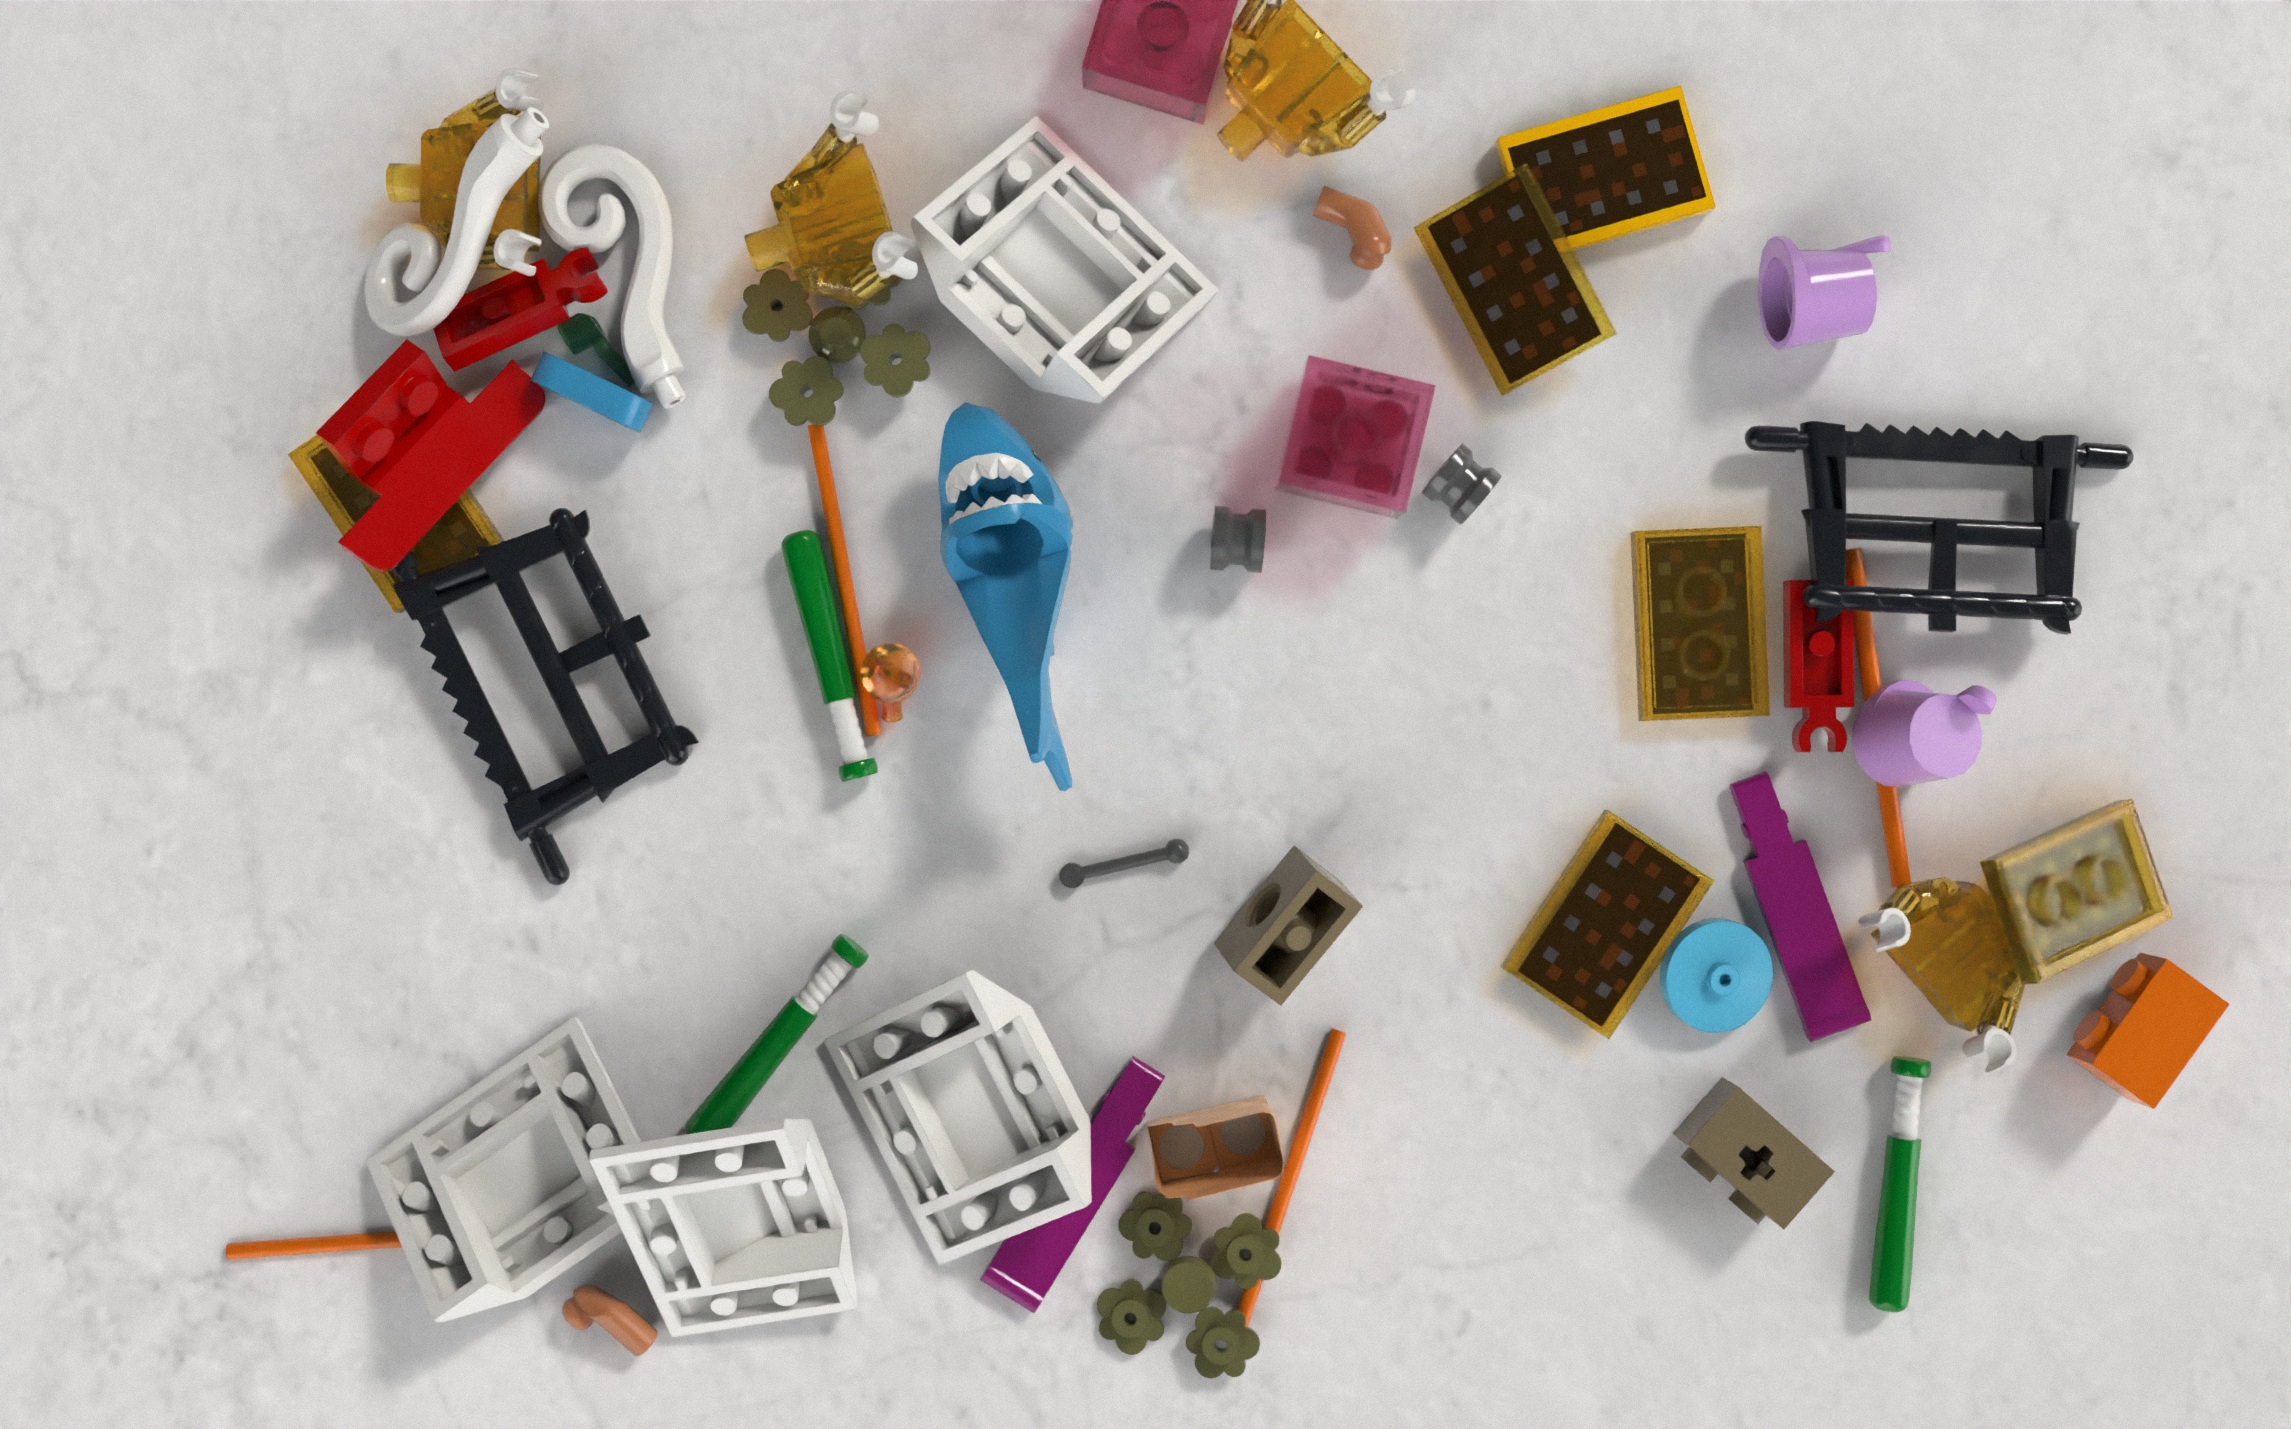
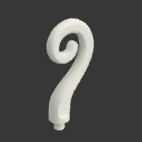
M529 107L519 118L508 113L501 115L475 144L462 171L451 233L442 261L441 245L438 237L423 225L411 222L400 224L390 230L380 241L370 259L365 279L366 308L370 319L378 328L397 337L417 336L430 331L440 324L458 304L476 271L497 210L504 197L527 168L542 155L543 146L539 137L549 128V122L539 110ZM411 253V260L402 281L407 288L420 293L410 301L403 303L397 291V278L403 261Z
M597 144L573 147L561 154L549 166L541 180L538 192V210L542 224L553 241L568 252L580 248H588L591 254L602 253L616 243L626 225L625 210L620 200L608 193L600 195L596 201L597 218L591 226L579 227L571 221L567 212L569 196L575 187L584 181L601 178L613 181L629 197L639 221V244L621 316L623 354L640 393L654 391L664 409L674 407L684 401L686 395L677 380L685 372V367L666 331L663 320L664 300L673 252L672 215L667 198L651 171L629 153L616 147Z

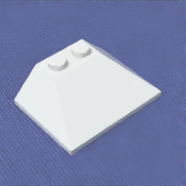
M1037 116L913 216L910 222L940 302L1027 385L1037 391L1100 404L1215 297L1219 291L1210 280Z
M971 969L823 1040L938 1265L1086 1208L1092 1202L1090 1118L1033 1007Z
M574 1016L366 1159L365 1162L434 1321L442 1323L527 1298L620 1234L622 1230L589 1162L590 1151L641 1142L581 1020Z
M811 1119L774 1120L590 1151L589 1162L671 1337L856 1309L857 1294L846 1208Z

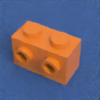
M2139 952L2136 958L2126 961L2116 971L2110 984L2112 991L2099 1010L2090 1012L2078 1024L2073 1035L2075 1043L2066 1055L2126 1099L2155 1109L2230 1004L2168 959Z

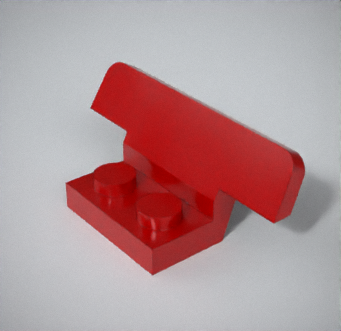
M406 339L316 432L345 471L379 498L338 543L346 552L374 571L387 572L394 569L541 414L545 405V394L542 388L530 381L531 377L512 359L470 403L462 395L448 387L426 352Z

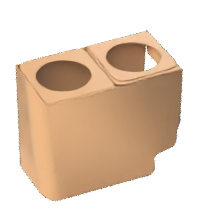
M1264 1095L1147 1121L1154 1162L1155 1181L1158 1191L1165 1195V1198L1188 1197V1200H1193L1273 1180L1281 1176L1283 1172L1284 1160L1275 1117ZM1253 1114L1258 1115L1263 1121L1266 1130L1265 1140L1261 1147L1248 1155H1239L1231 1152L1224 1145L1221 1138L1223 1122ZM1172 1126H1192L1203 1138V1155L1195 1165L1189 1168L1179 1169L1172 1167L1161 1156V1137ZM1217 1165H1218V1166H1219V1171L1213 1172V1171L1217 1168Z

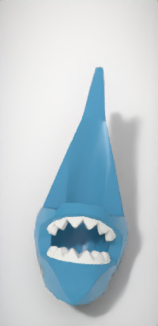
M965 402L951 413L945 425L941 444L938 476L942 523L940 554L946 570L956 583L975 625L1006 684L1030 760L1033 763H1039L1044 760L1058 789L1066 791L1072 787V777L1052 706L1049 663L1050 657L1054 655L1053 637L1070 570L1073 520L1070 516L1069 506L1059 486L1027 440L992 409Z

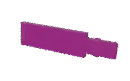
M1765 771L1730 784V790L1742 821L1741 830L1745 838H1748L1755 856L1744 860L1743 863L1807 1039L1813 1042L1871 1021L1869 1009L1863 998L1807 841L1799 840L1793 842L1787 826L1789 822L1787 814L1780 807L1768 773Z
M1132 1056L1112 1090L1108 1089L1101 1100L1102 1106L1093 1120L1090 1119L1092 1202L1086 1208L1003 1240L983 1272L980 1281L1030 1312H1036L1133 1155L1135 1147L1126 1142L1134 1127L1136 1125L1139 1126L1146 1115L1144 1111L1163 1082L1165 1075Z

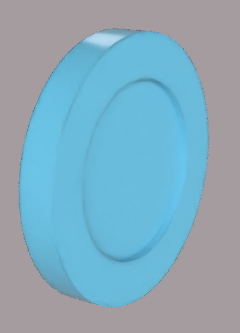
M1725 918L1700 920L1682 930L1667 948L1660 968V987L1668 1008L1678 1019L1687 1025L1708 1033L1731 1031L1750 1021L1764 1005L1773 979L1771 956L1763 940L1750 928Z

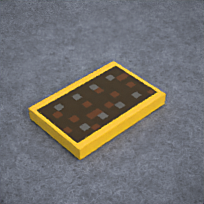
M1681 85L1498 137L1495 142L1505 180L1508 181L1517 175L1519 176L1560 255L1706 214L1716 208Z

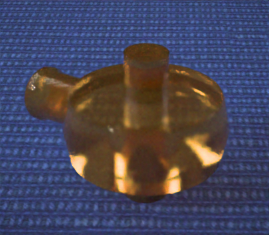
M883 643L874 647L864 658L860 671L861 682L873 698L882 701V719L884 721L898 722L902 720L901 701L909 697L916 689L921 675L920 664L917 657L906 646L895 643Z

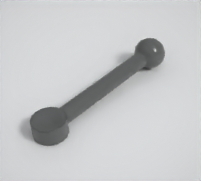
M1173 839L1166 844L1165 848L1083 867L1077 863H1068L1060 871V881L1065 887L1076 888L1083 883L1084 879L1165 860L1179 864L1188 858L1189 847L1184 840Z

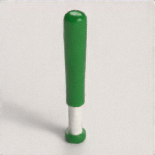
M810 530L791 533L782 540L781 547L816 670L824 705L828 704L830 707L835 732L838 735L837 740L841 747L840 752L843 756L844 764L838 768L840 779L842 782L876 774L878 773L877 763L874 758L868 759L866 748H864V740L861 736V728L858 725L859 720L856 717V708L853 705V698L857 697L846 656L820 539L815 532Z
M840 934L834 939L831 944L834 950L833 955L821 966L820 971L807 983L806 988L800 992L799 996H792L768 1027L698 1107L685 1125L686 1135L733 1127L791 1049L818 1017L816 1012L819 1006L832 994L833 989L839 985V982L845 978L846 973L853 966L860 968L867 961L869 955L860 945L844 934Z
M1894 1056L1891 1061V1072L1897 1074V1089L1894 1102L1893 1131L1891 1135H1887L1884 1173L1869 1289L1870 1303L1876 1309L1886 1312L1904 1311L1909 1303L1921 1139L1917 1137L1918 1116L1920 1114L1919 1105L1921 1104L1920 1094L1922 1093L1921 1084L1923 1083V1078H1928L1931 1073V1062L1928 1060Z

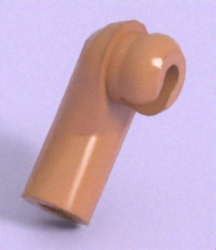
M1327 186L1323 187L1313 216L1347 228L1354 242L1350 253V259L1353 264L1365 270L1379 268L1383 263L1384 254H1388L1391 250V236L1377 208L1362 199Z
M593 1284L574 1289V1296L564 1302L562 1307V1314L565 1320L573 1328L585 1330L595 1321L635 1356L646 1352L657 1337V1330L632 1307Z

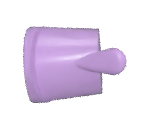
M1884 235L1876 236L1833 250H1799L1791 239L1784 236H1775L1768 240L1763 249L1759 266V308L1764 333L1771 346L1780 350L1860 335L1867 332L1873 323L1876 311L1877 288L1873 267L1866 253L1891 251L1889 237Z
M1896 680L1885 684L1863 704L1853 724L1852 745L1857 762L1871 779L1884 786L1905 787L1948 779L1963 774L1975 763L1982 745V729L1976 713L1990 714L1996 705V696L1989 689L1978 685H1972L1957 695L1934 693L1931 689L1917 681Z

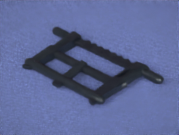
M1809 421L1800 424V431L1796 427L1753 426L1747 430L1744 438L1746 445L1755 451L1795 453L1796 450L1803 451L1809 509L1801 510L1806 525L1811 585L1804 589L1802 600L1808 608L1816 609L1814 623L1831 620L1839 615L1841 610L1844 611L1845 609L1846 611L1921 613L1928 615L1929 631L1933 632L1956 631V616L1959 615L2029 620L2034 618L2035 620H2042L2043 625L2053 632L2065 635L2070 634L2069 621L2076 620L2082 612L2081 602L2073 597L2076 536L2080 523L2072 521L2076 464H2079L2081 468L2119 470L2129 467L2134 458L2133 452L2128 446L2103 443H2082L2078 445L2079 437L2076 435H2043L2035 441H2025L2007 430L1999 438H1996L1984 429L1974 437L1961 428L1957 429L1951 436L1940 428L1935 427L1928 435L1914 425L1905 434L1891 424L1883 432H1880L1868 423L1859 432L1845 431V425ZM1846 458L2033 467L2034 522L1846 513ZM1846 539L1931 543L1928 589L1846 585ZM1957 544L2035 548L2037 595L1956 591Z
M566 508L555 509L549 517L550 525L496 545H476L478 552L476 556L420 575L417 570L419 565L411 551L392 569L395 577L399 576L401 580L393 584L396 595L412 621L418 620L425 633L420 647L436 656L431 669L447 678L442 690L458 700L452 712L468 721L463 733L479 743L474 755L490 764L485 777L501 786L508 801L504 804L516 836L520 841L529 837L531 843L528 845L545 879L550 884L557 886L567 882L570 871L552 833L548 834L545 827L596 796L604 803L615 788L663 760H666L672 766L684 764L689 756L687 746L699 743V740L689 728L683 725H676L636 644L651 636L641 614L625 621L585 538L590 532V519L587 511L583 510L574 517L572 512ZM563 552L602 632L559 653L520 572ZM496 584L585 766L534 790L530 786L443 608ZM613 654L652 734L608 754L569 673Z

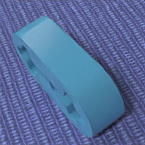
M543 352L530 381L639 433H641L654 406L653 403L547 352Z

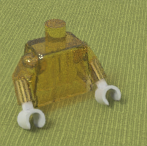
M1247 0L1233 24L1223 65L1226 76L1229 78L1225 96L1239 112L1217 133V136L1224 147L1240 161H1244L1265 140L1285 158H1290L1298 152L1309 157L1348 150L1357 145L1386 119V110H1395L1411 105L1415 100L1416 91L1415 89L1407 90L1396 101L1393 100L1388 93V84L1402 70H1385L1371 80L1294 0H1287L1283 5L1281 0Z
M514 68L505 69L497 78L496 88L445 117L439 128L428 129L423 132L421 136V164L389 163L387 166L386 189L390 201L420 202L422 223L438 233L439 240L444 248L447 247L451 233L462 171L477 141L503 114L508 113L516 116L521 111H526L529 107L536 108L539 111L543 109V101L541 99L526 96L528 85L532 81L539 79L537 73ZM541 156L516 181L499 206L477 266L478 270H513L527 276L535 275L536 267L524 263V256L526 251H540L541 246L540 214L538 210Z
M843 91L832 101L830 107L832 123L812 149L788 173L784 181L774 185L770 191L779 224L745 234L744 238L751 261L757 272L790 262L805 292L817 293L819 296L853 304H862L895 280L913 279L917 275L918 265L916 262L903 257L908 249L914 248L915 241L893 231L876 171L864 144H857L856 135L867 137L877 132L879 128L878 118L875 114L860 111L868 101L866 96Z
M1946 877L1903 883L1886 899L1877 912L1860 917L1858 922L1861 929L1878 927L1871 933V936L1878 942L1873 947L1875 952L1885 950L1948 1024L1972 1032L1977 1027L1978 1035L1966 1040L1963 1044L1962 1050L1967 1057L1971 1058L1986 1051L1989 1062L1985 1071L1988 1074L2006 1067L2015 1061L2017 1049L2011 1033L2027 983L2029 970L2028 967L2023 970L2021 968L1995 891L1988 896L1975 883L1959 880L1953 881Z

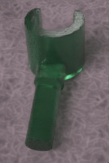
M577 313L570 317L569 320L558 324L557 328L560 335L575 356L593 347L597 355L628 387L635 383L627 362L611 347L612 344L606 339V335L595 317L589 314Z

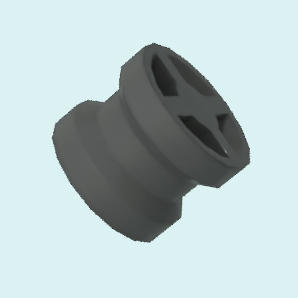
M1462 443L1433 476L1421 493L1431 501L1441 500L1450 508L1451 518L1461 525L1487 497L1502 475L1493 468H1482L1473 461V452Z
M1214 507L1210 570H1224L1229 565H1243L1248 572H1262L1266 533V509H1252L1247 514H1233L1228 507Z

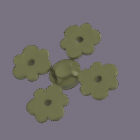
M876 240L869 242L866 247L858 241H848L842 244L837 252L839 265L831 269L829 279L834 287L840 289V298L846 307H829L818 313L813 319L812 309L805 302L809 297L807 285L799 280L791 282L788 274L780 269L766 271L762 275L759 285H750L743 292V299L748 305L743 313V324L754 335L767 333L773 341L783 342L790 336L791 330L802 331L810 325L809 342L818 356L808 358L803 365L795 360L786 362L781 371L783 378L776 380L769 389L770 401L776 408L785 410V419L793 426H801L807 420L813 425L824 426L835 417L836 407L834 402L842 397L844 388L838 379L832 378L833 368L829 361L834 363L848 362L860 353L864 362L868 364L864 369L866 381L873 386L882 384L885 392L895 398L906 396L912 390L914 381H924L930 375V366L925 359L930 353L931 346L925 334L919 331L905 333L902 326L890 324L885 327L882 336L871 335L865 338L864 323L859 315L853 311L863 309L869 302L877 306L885 305L891 298L889 288L897 286L902 280L898 276L891 275L864 293H859L854 289V279L875 265L872 259V249ZM783 305L780 311H774L776 306ZM896 358H901V359H902V361H901L900 364H898V365H893V364H892V362H893L894 359H896ZM813 390L810 397H804L806 391Z
M1148 1192L1138 1193L1132 1202L1133 1209L1125 1211L1120 1217L1118 1223L1119 1231L1125 1239L1134 1241L1132 1249L1137 1257L1145 1259L1154 1254L1162 1261L1171 1262L1162 1273L1160 1281L1161 1292L1155 1289L1143 1291V1286L1138 1280L1129 1279L1122 1284L1121 1289L1108 1288L1100 1294L1097 1300V1309L1103 1317L1099 1324L1101 1336L1107 1340L1116 1339L1118 1348L1126 1354H1138L1145 1348L1147 1340L1156 1341L1162 1337L1164 1324L1160 1318L1164 1315L1168 1303L1171 1308L1181 1313L1199 1312L1195 1319L1196 1330L1191 1331L1186 1338L1187 1349L1191 1353L1197 1354L1195 1357V1367L1198 1373L1205 1378H1216L1223 1372L1231 1377L1240 1376L1246 1367L1245 1360L1253 1358L1259 1351L1260 1339L1253 1329L1245 1327L1246 1318L1241 1311L1232 1309L1224 1315L1220 1309L1208 1307L1217 1291L1215 1274L1223 1279L1235 1278L1237 1285L1243 1289H1250L1255 1286L1258 1278L1262 1280L1273 1279L1279 1274L1282 1265L1281 1257L1275 1251L1280 1241L1278 1233L1272 1228L1262 1229V1224L1255 1215L1243 1213L1233 1220L1231 1228L1222 1227L1216 1231L1214 1244L1218 1250L1212 1257V1267L1204 1260L1194 1256L1177 1258L1183 1249L1182 1238L1188 1236L1192 1230L1191 1219L1187 1215L1181 1214L1183 1211L1181 1197L1165 1198V1195L1160 1192L1155 1197ZM1152 1222L1159 1223L1161 1230H1152L1150 1224ZM1242 1249H1249L1252 1255L1245 1258L1241 1255L1240 1251ZM1133 1313L1136 1316V1321H1129L1126 1318V1314ZM1216 1341H1225L1227 1347L1219 1348L1216 1345Z

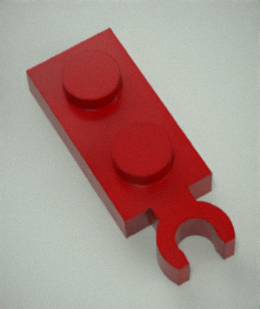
M580 248L570 252L562 259L559 266L551 269L545 259L542 258L529 264L536 267V273L533 276H527L514 271L464 294L452 312L433 328L445 362L456 372L569 320L570 316L566 305L574 301L590 303L608 293L606 285L598 273L593 272L599 266L589 249Z
M1811 580L1784 581V708H1802V719L1795 725L1792 732L1793 748L1795 752H1810L1811 734L1816 728L1820 727L1828 735V752H1843L1847 744V734L1843 724L1836 719V708L1854 707V611L1841 610V613L1831 620L1814 623L1816 609L1808 608L1802 600L1803 591L1807 586L1811 585ZM1846 580V585L1854 586V580Z

